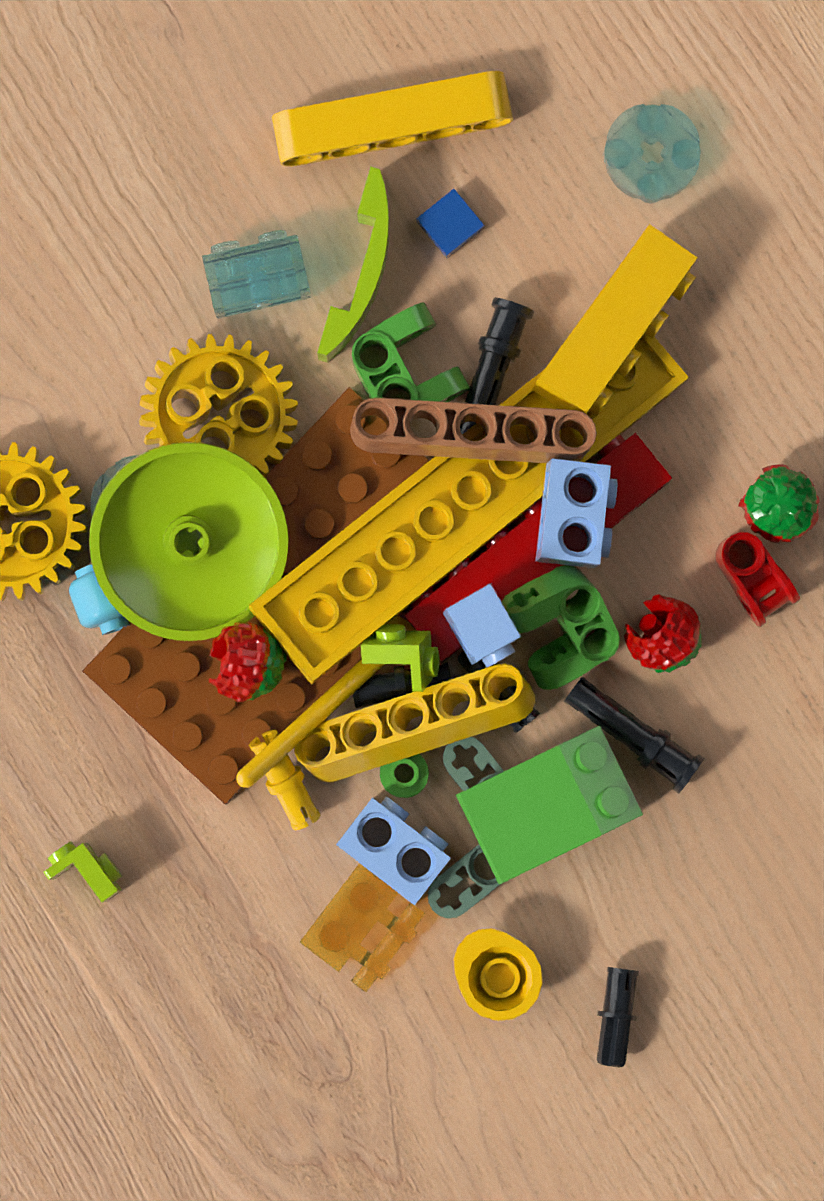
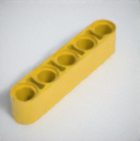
M502 71L481 72L297 107L278 112L272 116L280 164L287 167L494 129L513 121L505 75Z
M505 663L497 664L427 687L423 692H412L324 721L294 747V754L297 760L316 779L323 782H334L518 722L526 718L533 710L535 694L518 669ZM517 686L512 697L506 700H498L500 693L505 688ZM470 701L469 707L464 713L452 716L454 708L459 703ZM423 716L422 723L418 728L406 731L407 725L412 719ZM377 731L375 739L370 744L360 747V743L366 734ZM330 746L329 754L324 759L315 762L316 754L322 748Z

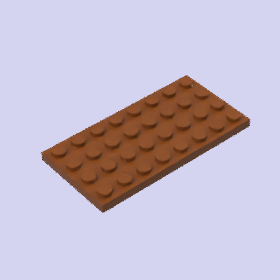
M350 387L283 456L281 463L276 464L265 477L281 503L288 528V555L282 578L429 462L425 456L372 453L356 446L351 438L350 427L356 408L364 400ZM367 416L360 421L363 430L368 434L381 435L387 430L384 420L378 416ZM408 606L398 616L402 617L410 607ZM255 616L248 621L264 628ZM129 621L130 625L123 627L82 672L226 805L242 788L237 783V773L256 756L249 746L250 742L256 737L259 738L260 742H265L261 734L270 730H277L279 734L284 731L362 659L360 645L311 685L287 655L281 683L276 685L271 692L261 695L253 701L237 702L219 694L217 687L209 683V678L216 679L220 673L221 661L209 656L214 638L196 641L167 639L142 630Z

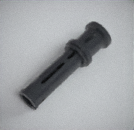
M493 298L491 306L495 310L486 336H481L478 345H480L479 350L482 353L465 403L496 405L510 361L515 362L516 358H519L521 350L517 346L526 320H530L533 317L534 311L506 299ZM470 421L460 425L461 433L464 434L476 422Z
M583 676L564 700L567 705L582 713L597 726L600 725L601 729L637 754L640 766L644 769L651 767L674 784L673 790L680 794L705 760L700 754L693 756L672 741L671 733L666 729L664 731L659 729L657 732L649 725H646L626 708L597 689L596 686L587 681Z

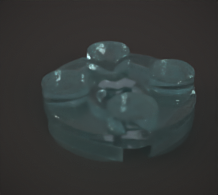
M641 104L627 109L617 117L607 134L603 159L610 179L623 193L632 198L641 199L645 203H657L660 200L676 196L691 183L698 170L701 154L698 131L687 115L670 105L661 104L658 106L652 104L645 106V104ZM645 141L651 146L660 142L664 146L660 153L664 160L658 164L653 160L646 163L641 158L644 151L640 145Z

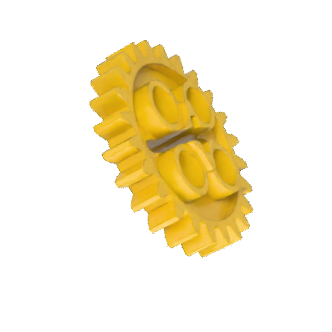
M208 334L204 348L200 349L197 343L190 338L186 345V355L175 347L170 349L169 358L172 365L160 360L156 362L154 369L161 379L156 377H147L144 386L154 394L142 395L139 405L152 412L141 415L139 425L153 427L154 429L145 435L144 443L145 445L159 443L160 446L179 442L201 443L207 437H216L224 442L226 450L248 461L265 478L269 473L265 461L274 465L280 464L283 456L276 447L289 449L293 442L291 437L282 432L293 431L298 425V420L285 415L295 411L298 406L297 400L284 399V396L291 391L293 383L292 381L278 383L277 379L283 370L282 364L268 369L265 363L269 352L265 350L256 358L250 355L252 349V341L250 340L239 350L234 348L232 335L228 334L223 346H217L213 335ZM218 371L227 372L233 376L236 385L230 389H221L212 382L211 375ZM246 388L254 390L252 395L244 397L231 405L225 420L220 415L216 416L190 439H186L183 436L185 431L191 430L207 420L212 406L217 411L221 410ZM182 398L191 400L197 408V413L190 417L180 416L174 411L172 403ZM247 409L256 410L263 415L265 424L259 428L249 427L242 421L240 413Z
M16 442L11 443L8 455H3L0 449V521L4 520V512L7 510L18 518L34 515L42 511H50L51 516L47 520L16 522L12 524V532L9 534L0 527V601L5 600L8 589L12 588L17 599L20 601L24 600L26 586L29 585L39 595L44 594L42 579L45 577L59 584L61 580L55 569L61 565L73 570L75 566L66 556L68 551L83 552L84 549L78 542L73 540L74 534L88 532L86 525L75 522V517L86 513L87 507L82 504H72L71 500L76 498L82 491L79 486L64 487V484L71 476L68 469L66 468L53 474L52 472L57 461L55 457L50 455L40 464L38 463L39 450L36 447L32 446L25 457H22L20 447ZM25 482H36L40 487L38 500L30 506L19 505L16 500L18 487ZM35 529L45 530L48 535L46 549L38 554L27 553L24 547L26 535Z

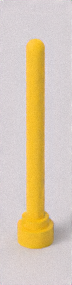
M398 615L387 623L404 625L405 631H416L409 622ZM361 659L237 773V783L243 788L252 787L385 664H362Z

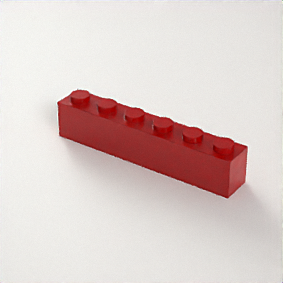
M636 432L626 440L621 434L618 435L598 452L602 459L596 464L610 465V478L617 479L614 509L606 508L604 527L613 528L665 487L672 479ZM575 477L569 481L568 491L575 501L586 503L591 500L593 488L588 480L582 477ZM542 498L523 513L526 518L513 530H510L508 527L503 529L485 544L488 549L474 561L470 557L447 575L450 580L436 591L430 588L409 605L411 610L405 614V620L416 631H430L431 647L438 648L440 664L462 648L443 615L447 608L489 584L493 587L499 600L502 601L517 588L562 566V564L536 561ZM569 526L563 532V542L569 550L573 552L585 550L588 539L586 533L581 528Z

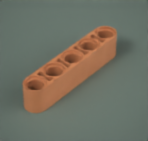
M371 398L360 403L354 412L350 427L351 438L355 445L364 451L372 453L548 463L552 458L579 462L589 452L597 434L592 419L584 412L576 410ZM367 416H378L384 420L387 430L381 435H371L363 430L360 421ZM416 419H427L435 426L436 434L431 438H420L413 433L410 423ZM470 421L478 423L485 431V438L475 442L467 440L460 431V425ZM521 424L527 426L534 434V442L525 445L517 443L511 437L509 429L514 425ZM563 428L577 430L583 438V445L575 448L566 446L560 439L559 431Z

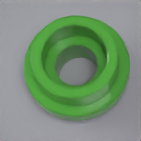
M420 754L380 767V780L387 792L399 798H409L417 795L423 790L428 781V766ZM400 764H408L413 768L414 776L408 783H401L395 778V769Z

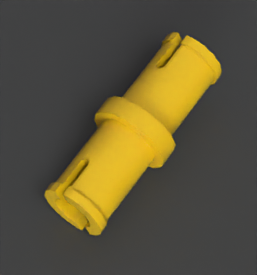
M270 730L261 734L265 742H260L258 737L250 742L249 746L255 755L261 752L279 735L277 730ZM287 754L266 773L268 780L265 784L270 794L277 795L291 822L293 830H301L309 826L305 818L309 817L311 822L315 823L321 814L316 809L302 782L305 777L300 766L293 765Z

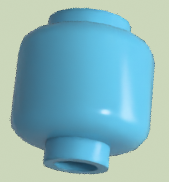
M92 564L75 571L77 579L70 584L69 594L80 624L89 629L100 627L102 635L114 633L123 627L130 626L129 621L113 607L103 593Z

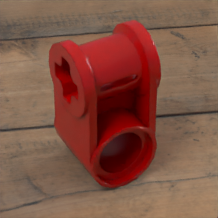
M738 532L725 538L718 545L716 563L734 589L740 604L758 627L766 624V617L788 602L795 604L800 601V596L786 573L776 564L762 541L756 535L748 532ZM734 542L746 544L752 552V560L745 569L735 567L729 560L728 551ZM772 590H776L774 594L760 602V599L762 597L767 595Z

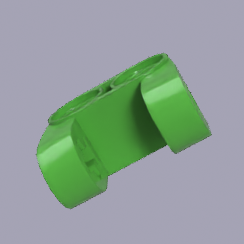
M424 302L411 306L386 319L356 339L352 348V362L355 372L370 399L383 398L390 389L401 388L410 395L411 400L451 402L470 389L458 366L416 386L396 348L425 334L436 325ZM369 346H379L387 352L388 359L381 367L369 368L360 360L363 350Z
M562 565L557 567L553 571L512 591L501 601L518 633L532 631L556 618L564 634L538 649L529 658L528 667L538 687L541 689L552 690L568 684L600 663L607 661L619 648V632L601 594L581 570L575 566ZM578 590L573 598L567 600L572 592ZM593 629H596L593 634L586 637L587 633H589Z

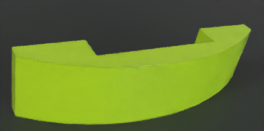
M371 166L357 216L359 223L373 226V231L350 311L330 306L317 352L318 360L327 363L349 343L362 325L377 295L386 264L389 240L388 201L381 171Z

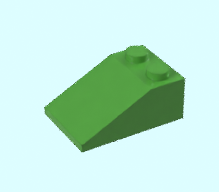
M600 725L456 795L498 884L521 875L643 815Z

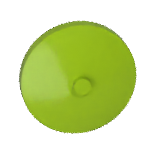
M200 442L171 443L150 449L126 463L108 482L97 501L91 520L89 537L90 556L95 576L103 593L113 607L128 621L142 630L167 639L179 641L206 640L218 637L225 626H233L235 622L246 623L255 616L250 611L249 605L282 578L288 555V528L284 511L275 491L264 476L248 461L229 450Z

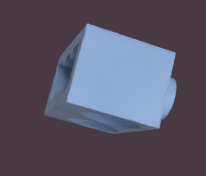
M553 458L546 464L536 552L537 562L595 568L600 565L601 557H609L612 528L604 527L606 508L614 509L617 496V479L610 478V465ZM582 477L590 482L593 488V496L589 502H577L570 496L568 484L572 478ZM577 526L586 533L588 543L584 551L573 552L565 546L563 532L566 527Z
M491 584L450 606L443 612L444 617L472 665L482 659L487 668L515 652L511 642L520 638V635Z
M387 796L381 804L374 798H371L336 845L415 905L451 859L443 852L448 843L426 826L419 834L404 821L409 816V813ZM382 818L390 824L392 835L389 842L384 846L373 847L364 840L363 827L370 819ZM421 848L428 853L431 865L426 874L420 877H412L405 873L401 860L407 850Z

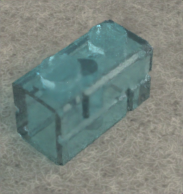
M286 230L271 231L258 236L259 243L240 247L239 241L222 242L211 247L212 254L202 256L217 319L311 298L297 235L288 237Z

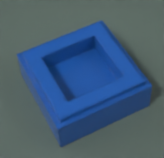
M452 189L416 218V222L446 258L484 229V224L455 189Z

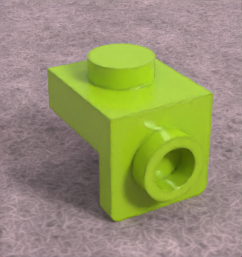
M386 624L376 630L374 635L361 644L362 664H411L413 692H423L433 677L438 675L439 651L437 647H431L430 631H405L404 625Z
M70 841L47 858L52 864L51 867L43 872L48 880L56 879L74 865L102 903L107 902L122 891L116 882L122 877L116 865L106 853L98 857L88 843H82L76 847Z

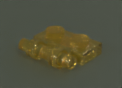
M359 863L301 939L300 943L338 972L350 957L355 959L362 967L351 981L367 993L378 977L383 980L391 967L388 964L404 942L410 944L418 932L415 928L426 913L410 902L402 914L397 917L387 908L398 895V892ZM379 921L389 931L374 951L370 952L361 945V942L376 922Z

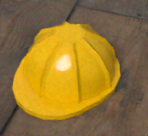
M488 928L478 929L466 935L457 946L454 956L456 979L467 1005L477 1014L495 1021L512 1020L526 1013L537 1001L543 984L541 966L534 952L521 941L505 932Z

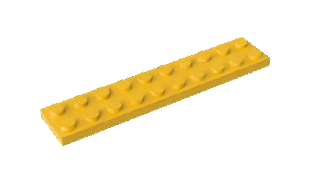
M643 335L634 348L641 353L637 362L625 378L616 373L608 384L607 388L614 393L599 415L595 416L588 412L587 415L594 422L597 434L589 452L579 462H588L611 440L625 432L688 380V375L655 336L651 339L647 335ZM544 370L499 405L558 409L532 390ZM476 423L462 435L467 440L475 442L485 438V431L481 425ZM520 424L514 425L509 429L511 437L517 443L525 445L534 442V434L527 426ZM563 428L559 431L560 439L566 446L575 448L583 445V438L577 430ZM435 456L249 605V609L269 634L275 638L278 645L312 685L359 647L363 641L374 635L376 630L390 622L543 498L547 463Z

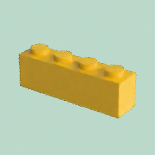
M649 224L541 373L532 390L558 409L576 410L584 412L586 415L588 412H591L598 416L614 393L607 388L613 377L618 373L625 378L641 356V353L634 348L645 334L651 339L654 338L669 317L667 313L662 311L671 296L680 301L696 279V276L689 271L698 257Z

